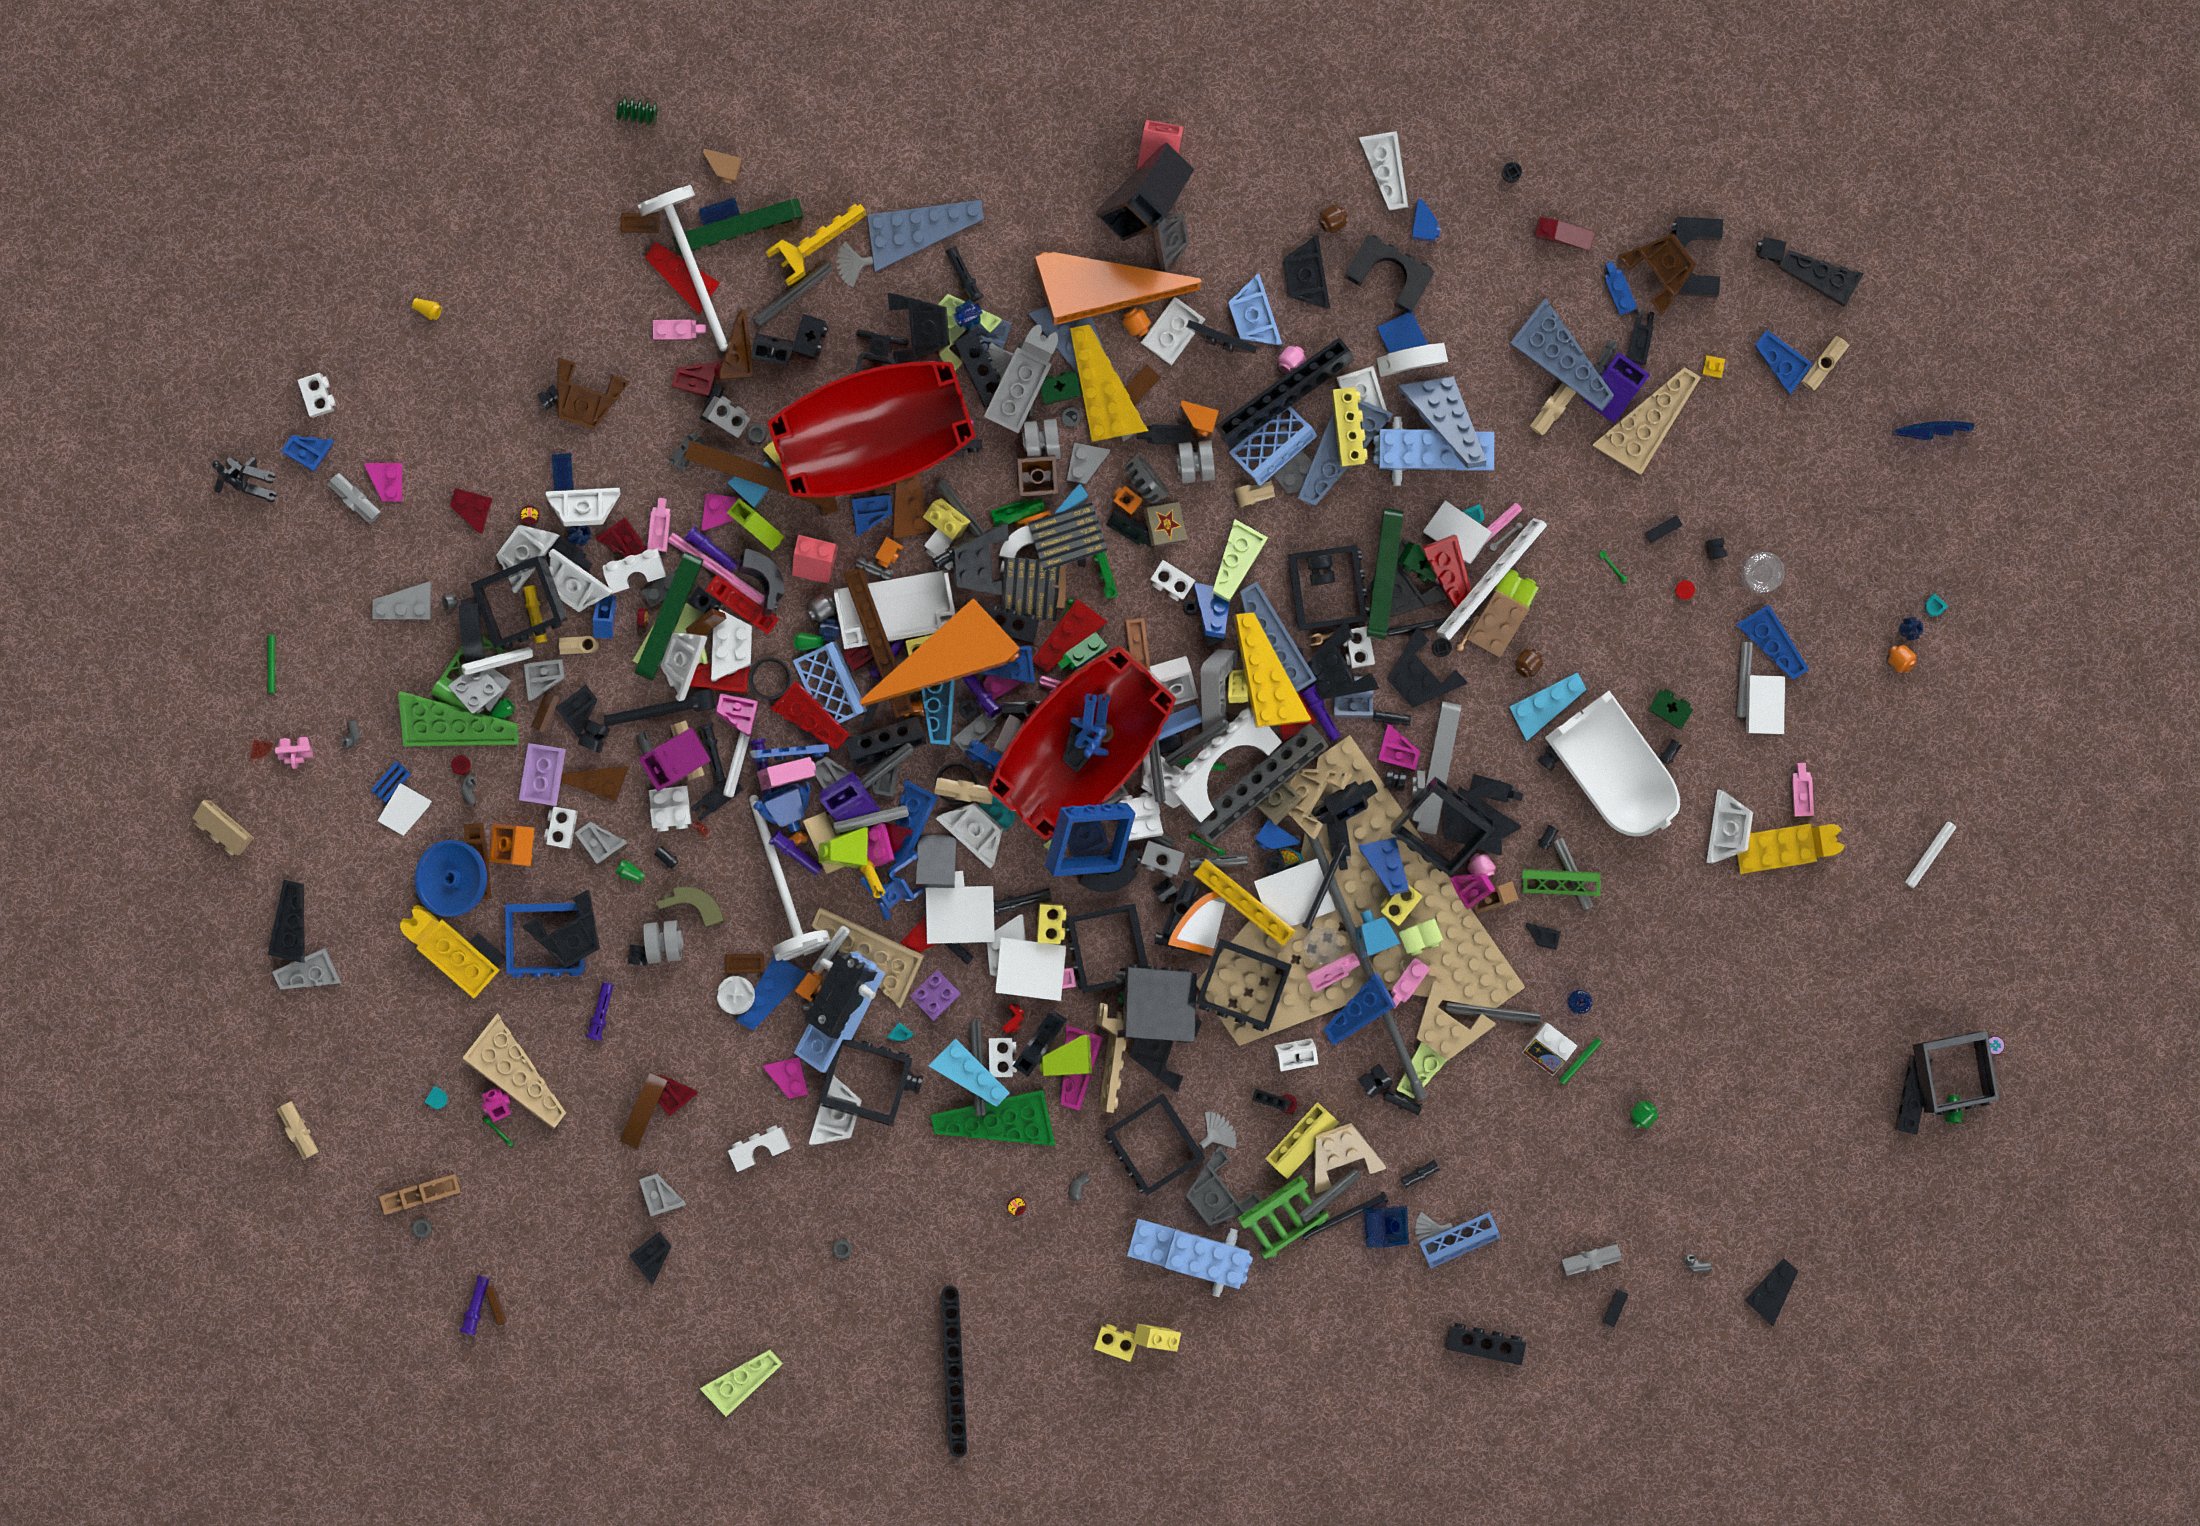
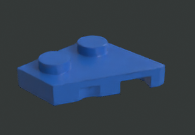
M291 435L281 452L312 472H315L333 445L334 440Z
M890 494L852 499L857 536H860L893 514Z

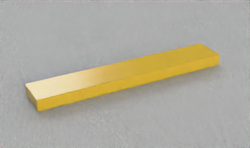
M1207 859L1204 860L1193 874L1283 947L1296 932V930Z

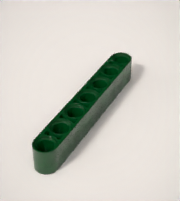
M795 198L688 230L684 234L691 252L700 250L701 247L706 245L710 247L719 244V241L733 240L738 238L737 236L744 234L746 236L756 233V230L769 229L774 227L775 224L781 223L782 225L792 222V219L798 217L801 219L804 216L799 199ZM674 235L672 236V239L675 245L677 255H682V252Z
M1384 508L1366 637L1384 640L1387 637L1404 512L1401 510Z
M688 552L684 553L637 664L636 675L651 681L654 680L671 635L674 633L698 576L703 558Z

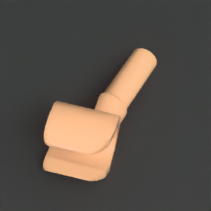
M1334 632L1323 635L1319 633L1309 635V638L1315 637L1317 640L1310 645L1322 644L1323 640L1330 638Z

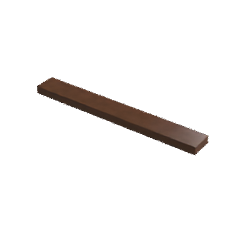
M690 441L685 460L790 495L783 472ZM834 496L796 498L830 509Z
M860 567L843 575L881 679L883 680L897 667V663L863 570ZM908 694L889 699L896 718L914 712Z

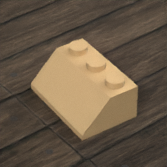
M203 800L193 816V819L196 821L195 825L202 831L206 829L211 833L209 837L216 843L221 842L224 844V850L232 856L234 854L240 855L254 839L252 835L212 801Z
M826 812L803 821L817 854L819 843L840 835V833L837 834L834 831L833 823L835 821L832 815H827ZM822 863L826 874L845 867Z

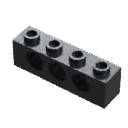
M974 331L953 341V344L985 411H987L1000 384L998 379L1001 377L998 370L992 368L990 363L992 358L989 352H985L982 347L984 341L981 335L976 334ZM973 347L978 350V356L975 359L969 355V350ZM980 365H984L987 369L984 376H980L977 372ZM989 382L995 385L993 393L986 391V385Z
M990 604L987 607L981 606L993 620L997 616L1005 618L1004 625L1000 627L1010 638L1034 643L1039 620H1036L1035 615L1025 613V616L1017 615L1018 611L1006 609V612L999 611L998 606ZM1017 620L1024 623V627L1020 631L1013 629V623Z
M918 716L908 717L904 721L890 723L883 728L872 729L865 734L854 735L845 740L854 768L889 757L906 743H910L913 748L927 744ZM884 739H889L887 742H881ZM866 745H871L869 748H863Z
M1910 1054L1895 1130L1917 1135L1923 1102L1915 1056ZM1929 1058L1930 1067H1931V1065H1932V1060H1933V1059H1930V1058Z
M1460 1323L1449 1326L1445 1345L1446 1350L1522 1366L1526 1342L1522 1341L1523 1337L1511 1335V1338L1503 1337L1504 1333L1492 1331V1334L1484 1333L1485 1329L1474 1327L1473 1330L1465 1329L1466 1325ZM1469 1334L1472 1336L1470 1344L1462 1343L1464 1335ZM1485 1338L1491 1340V1345L1488 1348L1481 1347V1341ZM1504 1342L1510 1345V1349L1507 1352L1500 1351V1345Z

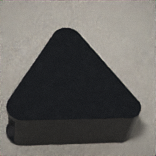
M1166 142L1099 207L1095 215L1112 229L1122 241L1150 231L1157 227L1168 215L1192 175L1194 168Z

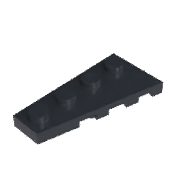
M1790 250L1778 267L1843 307L1847 304L1864 274L1858 271H1850L1842 266L1831 265L1826 261L1821 262L1813 259V257Z
M283 880L268 955L305 963L304 884Z

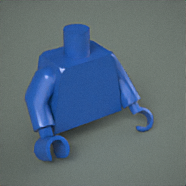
M806 781L804 786H800L799 783L797 785L793 783L762 797L765 805L762 804V801H758L753 805V808L772 824L777 823L779 827L788 825L790 832H795L801 828L798 820L805 816L804 811L808 807L809 793L811 791L809 783Z

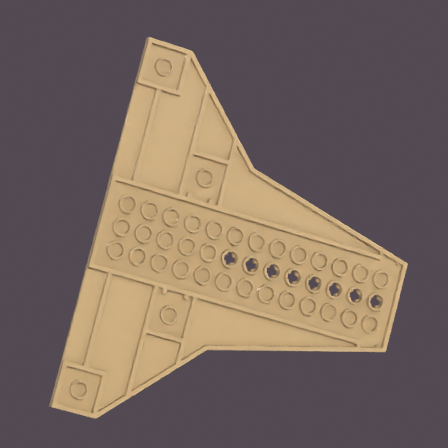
M1350 735L1320 755L1316 770L1326 772L1328 770L1335 772L1347 771L1352 775L1347 785L1354 781L1360 785L1372 780L1378 790L1376 794L1367 799L1369 805L1366 810L1346 820L1351 859L1347 860L1348 870L1340 871L1338 865L1334 877L1356 928L1364 925L1360 914L1371 910L1375 920L1382 917L1386 918L1400 942L1396 946L1368 956L1374 973L1379 974L1386 989L1393 990V986L1414 957L1428 966L1430 970L1412 995L1428 997L1432 982L1435 980L1449 990L1443 998L1445 1001L1497 1008L1524 989L1525 986L1471 908L1466 909L1448 875L1443 871L1440 872L1431 862H1426L1418 852L1411 851L1407 844L1401 840L1396 839L1407 883L1423 897L1400 926L1394 924L1380 912L1382 902L1386 898L1390 899L1393 895L1390 896L1373 868L1370 867L1364 855L1359 851L1358 846L1393 837L1396 838L1391 833V824L1403 811L1389 790L1384 788V783ZM1327 784L1314 808L1323 803V798L1340 790V788ZM1312 812L1310 813V817L1317 820L1318 817H1314ZM1408 819L1402 826L1423 841ZM1326 823L1322 826L1317 836L1330 865L1333 857L1331 855ZM1304 833L1301 850L1304 861L1299 862L1298 865L1317 859L1306 833ZM1330 890L1329 893L1336 910L1316 917L1312 924V930L1302 927V923L1291 926L1296 932L1284 947L1251 920L1231 941L1237 945L1292 964V955H1300L1301 957L1299 965L1296 963L1292 964L1269 1030L1264 1029L1262 1032L1253 1029V1024L1248 1022L1242 1025L1234 1022L1235 1018L1229 1015L1227 1019L1218 1016L1239 1046L1346 1006L1349 1000L1354 998L1360 988L1368 982L1361 964L1348 972V976L1317 992H1314L1307 978V975L1342 957L1355 953L1357 956L1347 931L1338 930L1340 927L1339 922L1342 921V918ZM1410 891L1401 893L1402 900L1408 901L1411 898ZM1397 905L1389 907L1390 915L1396 916L1399 913ZM1435 918L1443 938L1440 941L1441 945L1432 949L1429 946L1422 948L1423 952L1414 956L1411 953L1407 954L1398 932ZM1325 932L1332 934L1330 943L1322 941ZM1309 943L1317 946L1315 948L1316 953H1307L1306 950ZM1225 948L1219 955L1205 993V998L1208 1002L1265 1022L1281 975L1275 974L1277 970L1275 966ZM1207 970L1197 980L1196 985L1199 989L1202 987ZM1260 977L1269 978V985L1267 987L1259 985L1261 982ZM1246 987L1254 990L1251 998L1243 995ZM1230 998L1238 1000L1236 1003L1237 1008L1228 1007V1000Z

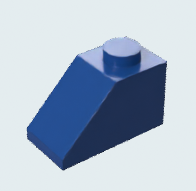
M1418 199L1411 239L1434 242L1435 238H1439L1440 227L1437 226L1438 221L1422 199Z
M607 596L596 602L593 616L594 638L613 639L617 596Z
M1270 820L1266 821L1255 837L1258 841L1256 845L1264 850L1267 848L1271 850L1296 845L1300 842Z

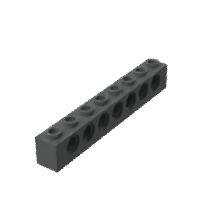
M1309 723L1294 737L1287 740L1277 751L1271 753L1265 761L1258 764L1248 775L1242 777L1237 784L1229 788L1220 798L1213 801L1211 805L1214 810L1202 822L1194 818L1192 820L1193 824L1211 844L1324 751L1328 744Z

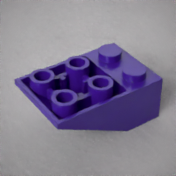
M1618 352L1601 375V378L1614 397L1603 411L1586 399L1583 402L1614 423L1650 374Z
M854 772L849 773L821 790L820 801L837 821L881 811Z

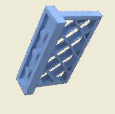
M1291 406L1286 409L1290 412V419L1281 420L1282 413H1280L1242 440L1229 452L1259 486L1317 437L1314 429ZM1301 423L1304 426L1299 431H1292L1293 424ZM1269 424H1276V431L1266 432L1267 426ZM1280 424H1289V431L1279 432ZM1266 436H1275L1274 444H1265ZM1279 436H1288L1287 442L1278 444ZM1262 437L1261 445H1252V439ZM1241 449H1247V457H1238L1236 453ZM1251 449H1260V457H1250ZM1264 449H1273L1271 456L1263 457ZM1250 461H1259V466L1252 471L1249 468Z
M836 641L793 660L805 689L815 700L818 693L828 697L823 708L828 712L836 714L835 720L839 724L867 712L866 707H862L859 703L862 698ZM826 651L828 655L826 664L816 661L820 652ZM805 659L811 661L812 665L809 672L802 670L799 662ZM815 663L825 667L821 677L812 674ZM828 668L836 673L834 682L824 678ZM810 676L820 679L817 690L810 688L808 684ZM823 681L833 684L829 694L820 691ZM835 686L843 689L842 699L832 696ZM831 698L840 701L837 712L828 709ZM843 703L850 705L853 711L852 714L846 716L840 713Z

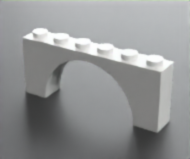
M1248 706L1240 712L1233 722L1229 723V728L1215 737L1212 743L1202 750L1171 781L1167 788L1193 818L1202 822L1214 810L1207 794V780L1215 761L1227 750L1240 745L1255 746L1260 751L1270 755L1282 742L1269 726L1255 728L1252 708Z

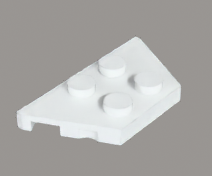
M620 488L546 492L547 500L564 526L603 524L620 496Z
M518 525L496 556L499 563L503 566V570L536 556H545L560 535ZM535 568L509 578L512 585L511 589L514 593L518 592Z
M555 549L549 552L551 557L549 569L560 599L576 611L584 610L613 592L612 589Z
M720 609L719 611L725 613L727 619L713 628L711 681L713 682L727 674L730 675L736 672L738 669L751 665L752 626Z
M672 633L661 668L664 674H666L670 686L675 687L678 693L675 697L678 701L685 700L707 640L706 636L686 633Z
M1148 752L1142 762L1141 787L1154 795L1150 755ZM1161 756L1166 797L1164 803L1175 808L1181 805V803L1167 786L1183 770L1175 765L1170 767L1166 763L1165 758Z
M1717 790L1707 863L1711 864L1747 851L1753 812L1722 790Z
M974 802L943 813L936 818L989 868L993 867L1003 828Z
M1023 914L1018 915L995 930L994 942H987L989 968L992 976L997 977L1001 937L1026 941Z
M835 1075L833 1076L827 1097L861 1106L862 1100L839 1081ZM820 1106L809 1145L851 1138L857 1116Z

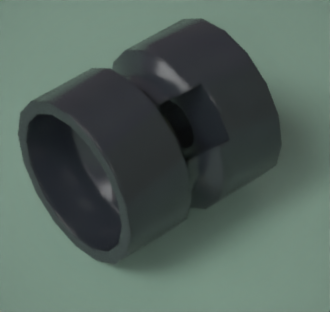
M1332 555L1307 559L1308 569L1312 571L1309 575L1311 586L1336 582L1334 571L1331 570L1333 566Z
M587 719L584 726L585 734H581L577 744L601 753L604 746L603 739L607 738L610 728Z
M1379 1063L1370 1069L1369 1074L1364 1073L1357 1078L1371 1099L1380 1093L1381 1088L1386 1089L1393 1084Z

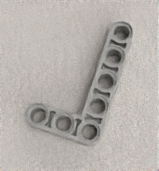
M1217 649L1201 667L1202 732L1222 718L1226 719L1225 678L1236 667L1238 662L1237 651ZM1212 740L1204 744L1203 749H1206L1212 743Z

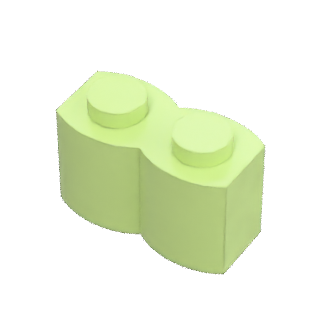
M1435 918L1398 932L1406 953H1411L1412 956L1423 952L1422 948L1429 946L1432 949L1441 945L1440 941L1443 940Z

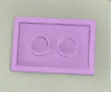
M528 743L519 800L557 806L566 749Z

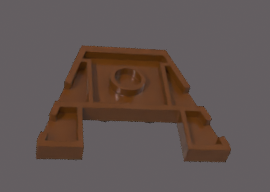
M1674 234L1618 255L1628 270H1631L1645 259L1663 283L1665 289L1650 300L1661 315L1665 313L1697 265Z
M558 357L557 418L595 430L630 381L612 375L607 392L604 394L571 383L570 379L576 363Z

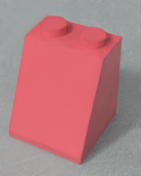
M1146 120L1137 169L1166 142L1179 153L1184 127Z
M798 535L793 557L792 575L829 584L838 546L834 543Z

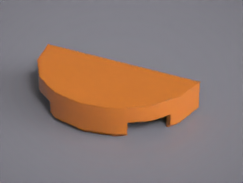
M1049 510L1014 522L1015 526L1018 529L1028 526V522L1050 516L1051 512Z

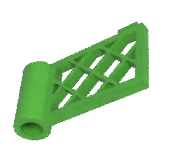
M483 637L484 643L489 645L485 649L494 648L493 643ZM461 646L442 677L433 687L431 695L445 704L468 710L448 687L454 681L447 678L451 671L459 669L460 676L462 675L459 658L464 653ZM494 648L497 651H499L497 655L503 654L505 652V650H502V648Z

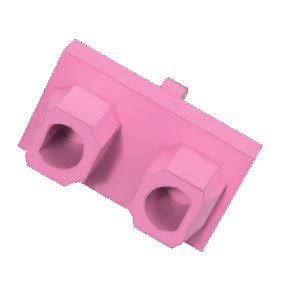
M307 737L297 738V746H291V740L288 738L280 739L278 747H275L278 759H284V763L291 764L293 769H297L298 763H304V758L313 757V750Z

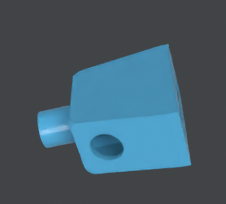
M768 462L763 464V466L774 469ZM734 477L728 482L755 509L769 490L767 487L738 477Z
M1371 910L1360 914L1364 925L1355 928L1362 959L1400 944L1385 917L1375 920Z

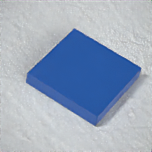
M1406 313L1377 327L1389 353L1428 345L1413 313Z

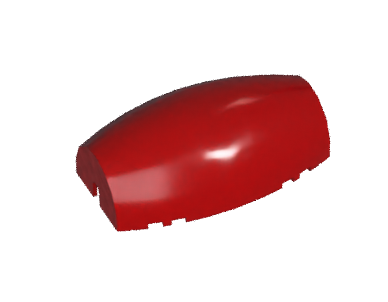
M908 362L854 373L813 390L784 408L767 422L776 452L782 464V471L790 495L795 497L841 496L887 486L931 468L957 452L976 437L952 362Z
M1118 645L1074 671L1038 703L1008 743L988 784V791L1011 811L1014 810L1021 820L1041 838L1047 840L1053 836L1060 807L1101 805L1125 783L1146 757L1156 738L1159 737L1165 721L1168 720L1175 704L1176 697L1139 660ZM1086 694H1091V701L1093 699L1092 695H1097L1093 724H1095L1099 695H1110L1111 700L1108 705L1106 722L1112 726L1114 735L1110 741L1101 742L1102 745L1100 746V748L1107 749L1109 754L1106 757L1093 754L1078 772H1075L1062 760L1072 725L1070 720L1072 717L1083 719L1086 702L1085 696Z

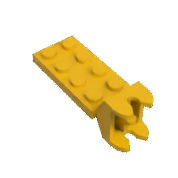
M854 204L846 210L848 213L842 217L838 215L831 220L832 224L826 228L822 226L815 231L816 235L811 238H804L799 242L800 246L798 247L782 239L766 251L769 258L781 251L786 259L781 263V266L784 268L790 264L795 273L785 280L788 286L806 276L805 257L867 216L861 204L858 206Z
M1811 824L1750 833L1748 850L1737 854L1740 873L1744 874L1817 862L1819 857L1836 855L1844 849V845L1837 842V837L1835 836L1842 829L1834 824L1811 827Z
M413 906V917L411 920L403 918L400 923L403 934L418 945L416 949L472 998H475L500 969L443 919L439 921L424 906Z

